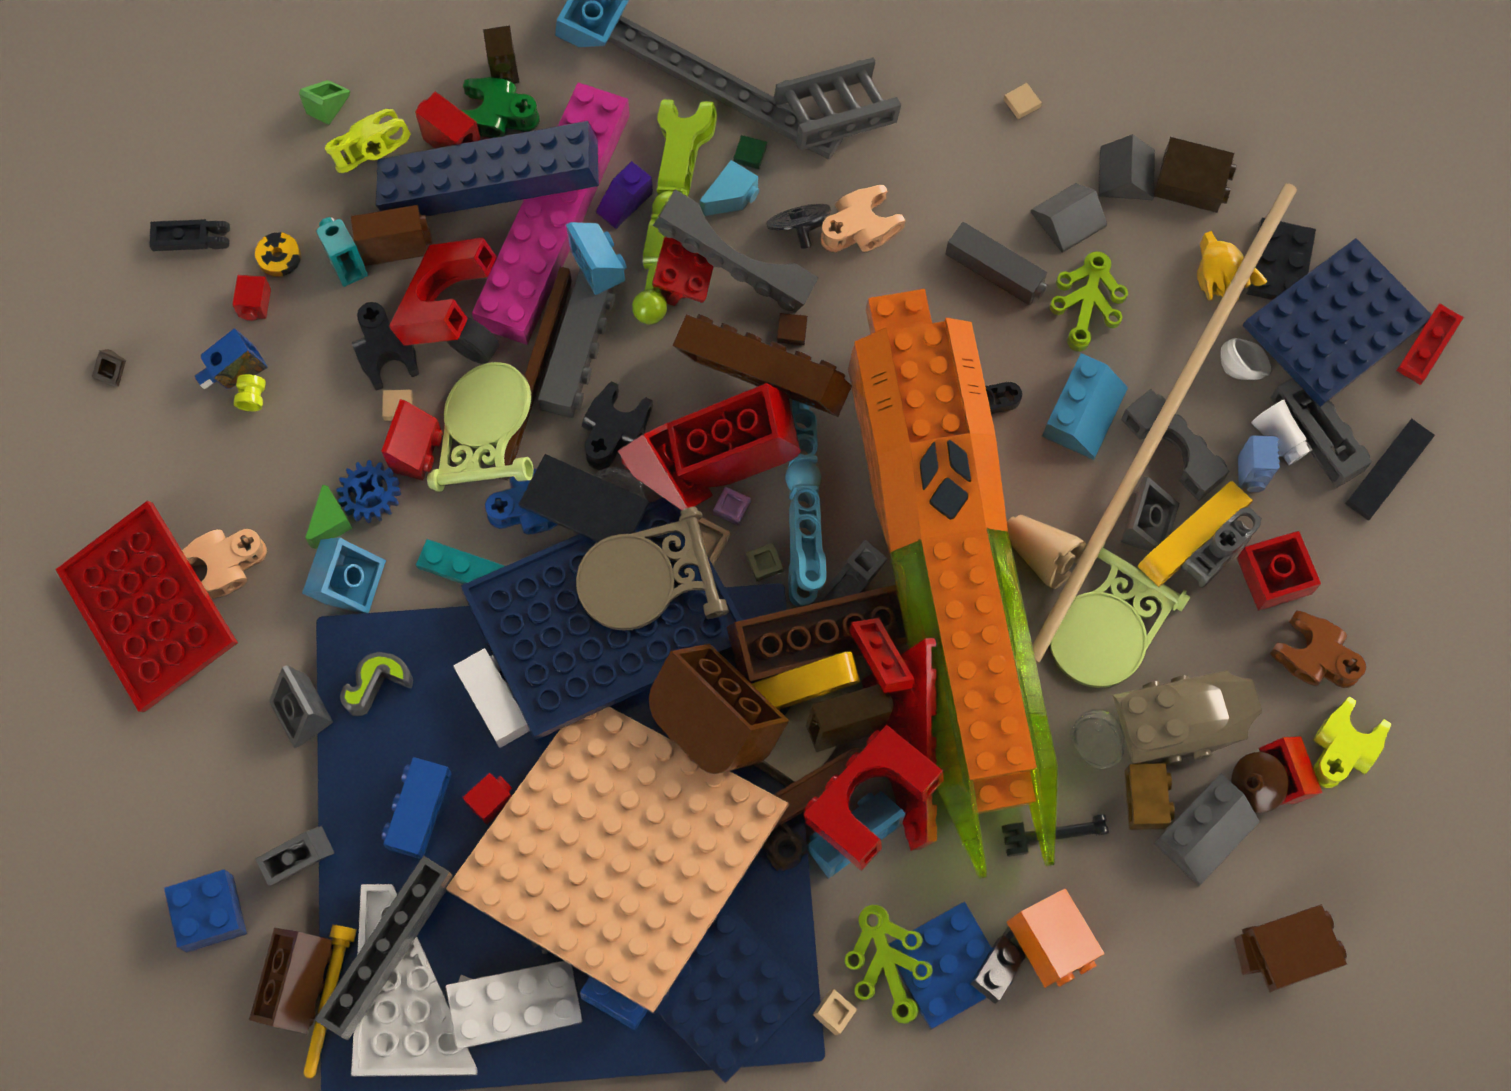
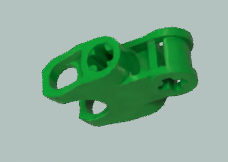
M492 77L464 80L463 88L465 95L483 102L477 109L461 110L477 122L481 137H502L505 135L506 128L529 132L538 126L540 116L535 99L527 94H517L516 86L512 82Z

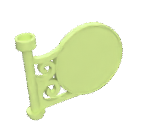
M502 362L482 364L464 374L453 386L444 407L445 426L439 469H434L427 475V484L430 489L440 492L444 490L445 485L512 476L517 481L532 479L534 468L529 457L516 458L512 465L505 466L504 463L507 444L525 421L531 404L530 386L526 378L515 367ZM452 439H455L460 445L455 447L451 453ZM466 453L465 460L460 456L461 454ZM450 455H451V460H452L455 464H457V465H459V466H456V467H451V466H450ZM481 460H482L486 465L491 466V465L495 464L496 467L482 468V467H481Z
M1105 544L1097 558L1110 565L1111 569L1107 579L1096 590L1075 597L1049 644L1055 663L1067 677L1081 685L1094 688L1111 687L1122 683L1132 676L1141 665L1148 646L1171 609L1174 611L1178 609L1182 612L1190 599V596L1186 594V590H1183L1180 594L1165 584L1158 587L1140 569L1105 549ZM1118 570L1129 576L1133 581V587L1128 593L1122 594L1116 588L1119 584L1122 590H1125L1128 586V581L1125 578H1116ZM1109 587H1110L1111 594H1110V593H1105V591H1106ZM1147 597L1156 599L1161 605L1159 617L1148 634L1146 633L1142 618H1151L1156 613L1157 606L1153 600H1147L1145 605L1150 607V610H1143L1140 607V601ZM1134 598L1131 606L1127 601Z

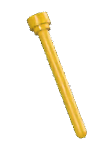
M332 925L329 937L332 938V945L334 946L317 1015L337 986L346 947H350L351 942H354L356 929ZM315 1021L303 1071L306 1078H313L316 1075L327 1030L325 1026Z

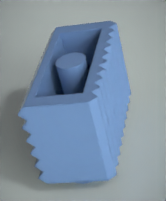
M1249 436L1247 443H1245L1238 455V480L1240 488L1247 489L1249 492L1265 490L1280 468L1278 437Z

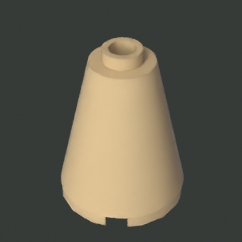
M1024 515L1013 516L1007 521L1008 532L1004 536L1005 539L1045 585L1056 589L1065 583L1072 573L1069 569L1074 563L1077 564L1087 546L1086 542L1080 537Z

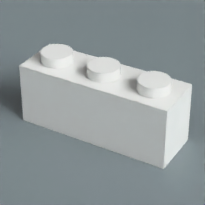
M485 648L454 665L460 680L499 748L530 731L506 680L504 681L499 673L501 670L493 655L489 656Z

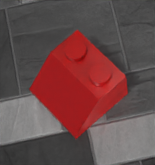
M400 399L381 450L388 467L392 469L393 473L423 480L426 472H430L434 462L432 454L435 446L438 447L442 441L443 430H441L437 418Z

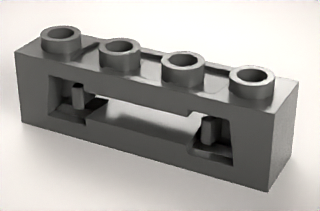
M1293 378L1277 386L1270 398L1275 404L1281 400H1285L1286 404H1288L1291 415L1306 436V442L1313 449L1310 453L1336 488L1360 475L1372 463L1368 450L1357 442L1351 427L1340 419L1334 404L1330 400L1320 407Z

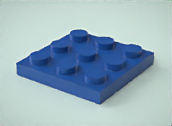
M965 901L912 930L917 931L922 936V944L918 949H906L899 939L889 943V946L918 961H927L932 966L933 971L930 978L918 980L911 971L896 964L900 977L913 1000L917 1003L930 1030L987 998L971 985V981L990 952L991 946ZM910 934L908 936V944L910 946L916 945L917 938L915 935ZM922 964L917 968L920 976L924 977L927 974V968Z

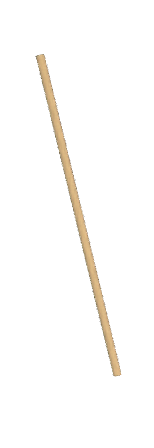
M1284 184L1044 622L1026 655V658L1031 662L1039 664L1292 201L1297 191V188L1292 184Z

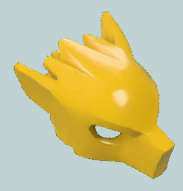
M1209 231L1204 233L1200 242L1202 259L1197 270V280L1201 290L1206 294V299L1211 301L1215 294L1223 297L1244 256L1235 245L1229 242L1217 241L1213 232ZM1254 268L1245 288L1249 287L1250 283L1254 286L1265 285L1267 280Z

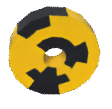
M276 232L264 236L258 242L255 248V258L260 269L266 274L274 277L285 276L292 273L298 267L301 260V251L293 237L289 234ZM277 252H282L280 256H274Z

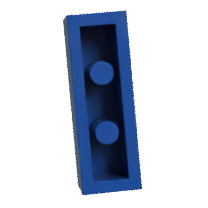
M413 757L411 765L407 764L402 774L404 785L401 794L397 793L392 803L394 814L391 823L387 822L382 832L383 845L388 850L418 859L425 855L452 775L447 766Z

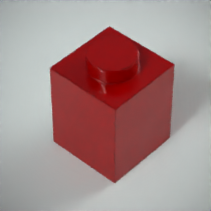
M237 275L232 306L238 317L248 321H255L257 318H267L271 287L266 277Z
M489 773L463 799L487 825L502 811L512 797L509 793L512 787L503 777L499 776L496 779Z

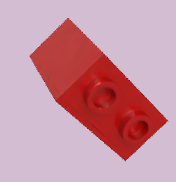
M436 91L428 99L421 101L415 111L423 140L435 149L481 140L477 122Z

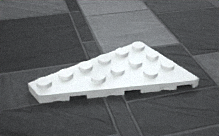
M392 884L361 885L358 953L398 895ZM417 936L353 1032L351 1076L477 1075V1067L468 1047L458 1050L456 1048L450 1008Z

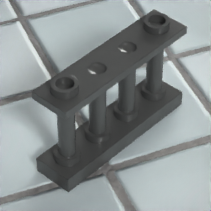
M874 57L776 84L774 105L788 103L800 123L796 137V144L799 150L897 123L901 109L900 101L897 97L883 100L871 80L876 62ZM861 82L873 104L859 106L848 86ZM837 89L848 111L834 113L824 92ZM813 96L824 117L810 120L799 99Z

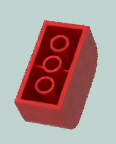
M768 383L667 423L677 477L694 482L698 486L719 487L729 485L795 459L801 452L789 397L786 393Z

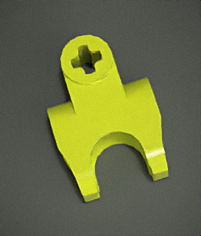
M383 109L354 123L348 133L329 141L325 145V150L335 162L337 172L345 173L353 170L368 159L378 160L393 152L408 141L411 133L404 120L399 119L393 109ZM384 116H391L393 118L385 123L379 124L381 118H383ZM402 127L403 133L399 139L392 140L389 138ZM343 150L346 157H343L340 151Z
M1351 697L1346 698L1338 709L1323 722L1313 738L1314 742L1325 748L1313 767L1319 785L1324 788L1337 786L1349 775L1352 768L1365 775L1382 752L1391 727V723L1383 719L1370 734L1358 732L1350 722L1351 712L1356 705V700ZM1330 766L1333 768L1332 774L1329 772Z

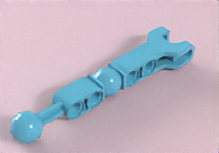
M792 400V414L800 449L808 453L807 455L800 453L795 459L789 461L785 475L787 487L791 491L789 499L792 500L789 506V599L792 604L801 607L812 604L817 597L818 590L823 587L826 581V557L822 548L820 497L818 494L821 484V473L816 466L818 457L815 456L818 448L817 420L815 414L809 410V406ZM796 423H801L805 425L806 428H800L797 426ZM799 501L808 503L810 508L802 507ZM799 528L808 529L811 535L802 533ZM799 586L801 589L809 591L810 596L807 598L800 597L797 593V587Z

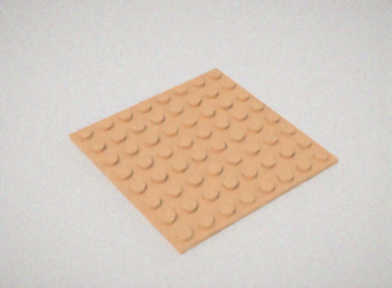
M607 707L559 730L448 884L446 890L654 1013L789 804L730 771L711 774L702 770L669 738L617 710Z

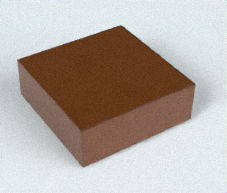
M780 313L777 342L805 345L808 316Z

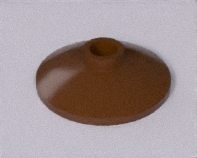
M1265 752L1249 753L1237 762L1232 772L1231 783L1245 795L1254 812H1270L1279 807L1285 800L1289 788L1288 774L1283 764L1275 756ZM1254 777L1258 780V786L1256 788H1254L1252 784V780Z

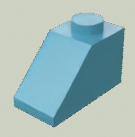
M731 160L700 199V207L704 216L743 210L748 202H754L760 190L758 188V176Z

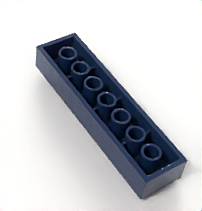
M584 121L378 159L376 206L379 211L418 205L420 215H426L427 217L599 186L598 139L589 122Z

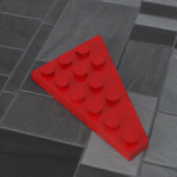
M927 638L901 654L902 659L914 678V684L911 689L889 692L893 700L894 709L887 725L937 765L935 755L937 737L932 735V716L937 715L936 668L931 667V647L936 646L935 638ZM873 673L862 680L863 689L879 684ZM889 778L896 804L905 813L902 823L910 850H920L936 842L937 804L932 803V794L923 803L899 782Z

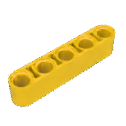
M1231 480L1154 548L1137 567L1153 583L1160 587L1181 568L1184 562L1198 548L1208 542L1227 520L1240 509L1248 507L1253 500Z
M844 652L752 683V685L778 710L855 685L860 682L852 652Z

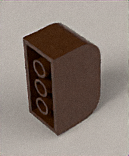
M711 644L670 651L650 690L649 705L656 723L668 735L669 739L688 755L692 762L711 774H719L764 761L772 752L789 722Z

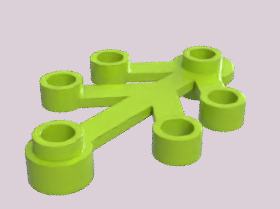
M1095 251L1089 253L1085 257L1082 267L1072 272L1063 271L1059 273L1056 280V286L1060 290L1066 291L1072 287L1073 283L1088 277L1087 285L1065 297L1055 296L1050 304L1051 312L1061 315L1065 313L1067 308L1083 300L1077 327L1070 331L1067 339L1068 346L1077 352L1086 350L1090 344L1091 334L1088 331V326L1094 304L1103 315L1104 323L1109 328H1117L1123 318L1119 310L1112 309L1098 288L1099 280H1101L1110 292V299L1116 304L1124 303L1128 296V289L1123 285H1118L1109 272L1111 260L1103 252ZM1093 262H1100L1102 266H1096ZM1066 278L1070 283L1064 284L1060 279ZM1119 291V292H1121L1124 296H1123V297H1117V296L1115 295V292ZM1059 302L1063 304L1064 307L1057 308L1054 304ZM1109 316H1115L1118 321H1111ZM1081 334L1085 339L1080 340L1075 335Z
M866 906L859 915V925L862 932L853 951L846 954L845 964L852 970L862 968L865 964L864 954L872 939H874L877 951L863 981L856 984L855 995L861 1000L872 998L875 994L874 986L882 969H884L894 999V1004L892 1005L894 1019L899 1023L912 1022L917 1018L919 1008L913 999L906 996L896 964L911 971L918 980L930 978L933 971L932 966L927 961H918L889 946L886 934L901 940L903 946L908 950L918 949L922 944V936L917 931H908L890 922L889 914L882 906ZM872 914L878 918L876 926H872L869 923V917ZM910 934L915 935L917 938L915 946H910L907 942ZM853 954H856L860 959L857 966L852 965L850 961ZM921 964L927 968V974L924 977L920 976L917 972V968ZM863 984H866L870 989L867 996L862 995L860 992ZM901 1005H905L908 1008V1015L906 1017L901 1016L899 1013Z

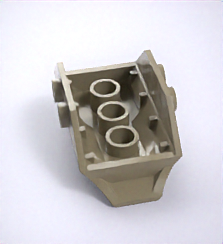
M1227 670L1189 678L1188 675H1181L1171 679V683L1161 685L1160 681H1154L1144 684L1142 686L1143 689L1112 695L1132 764H1159L1165 762L1166 766H1173L1182 763V758L1193 756L1194 760L1210 757L1213 751L1248 739L1250 726L1262 713L1253 680L1234 676Z

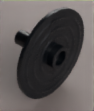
M827 204L799 206L773 216L766 222V225L770 230L796 228L801 249H806L812 246L808 232L822 226L825 220L824 217L831 212V208Z

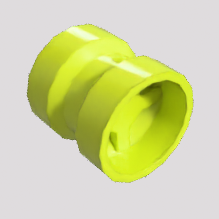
M251 374L239 375L236 382L239 393L235 394L233 405L244 411L254 412L261 410L263 406L261 393L265 390V379Z

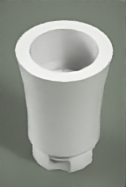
M1285 400L1274 404L1251 421V424L1264 436H1276L1279 438L1277 442L1279 444L1278 454L1285 459L1288 465L1297 462L1313 450L1306 442L1307 438L1291 415Z

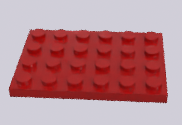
M150 501L143 503L55 569L139 712H146L238 644L155 505Z

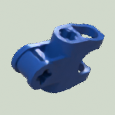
M512 476L509 478L511 489L491 494L485 503V510L490 524L499 529L521 524L523 533L530 535L551 530L558 526V524L519 506L531 480L517 481ZM503 507L504 512L498 513L497 509Z

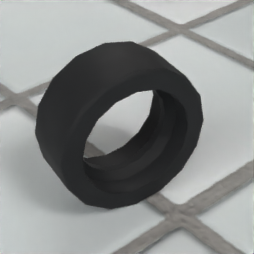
M467 317L468 320L459 339L446 342L464 357L479 364H486L499 347V342L486 327Z

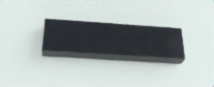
M1411 418L1345 504L1369 521L1435 434Z

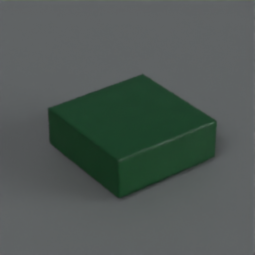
M741 135L733 161L737 164L760 169L767 148V142Z

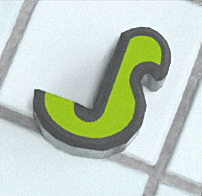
M383 652L366 655L358 663L355 671L357 685L355 687H351L350 684L344 685L340 699L349 714L363 716L368 714L385 678L412 688L413 677L407 665L399 657Z

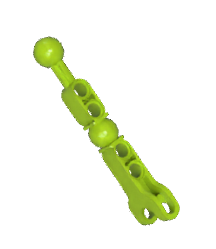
M663 99L660 104L657 121L666 141L658 176V187L656 190L658 196L655 197L652 203L651 220L643 250V266L649 270L645 290L638 293L632 302V312L635 318L647 325L657 324L664 318L667 312V302L664 296L661 295L662 289L652 285L664 238L653 224L675 189L688 197L698 149L701 145L707 143L715 133L717 112L714 102H700L697 112L687 118L678 117L679 112L674 105V100Z

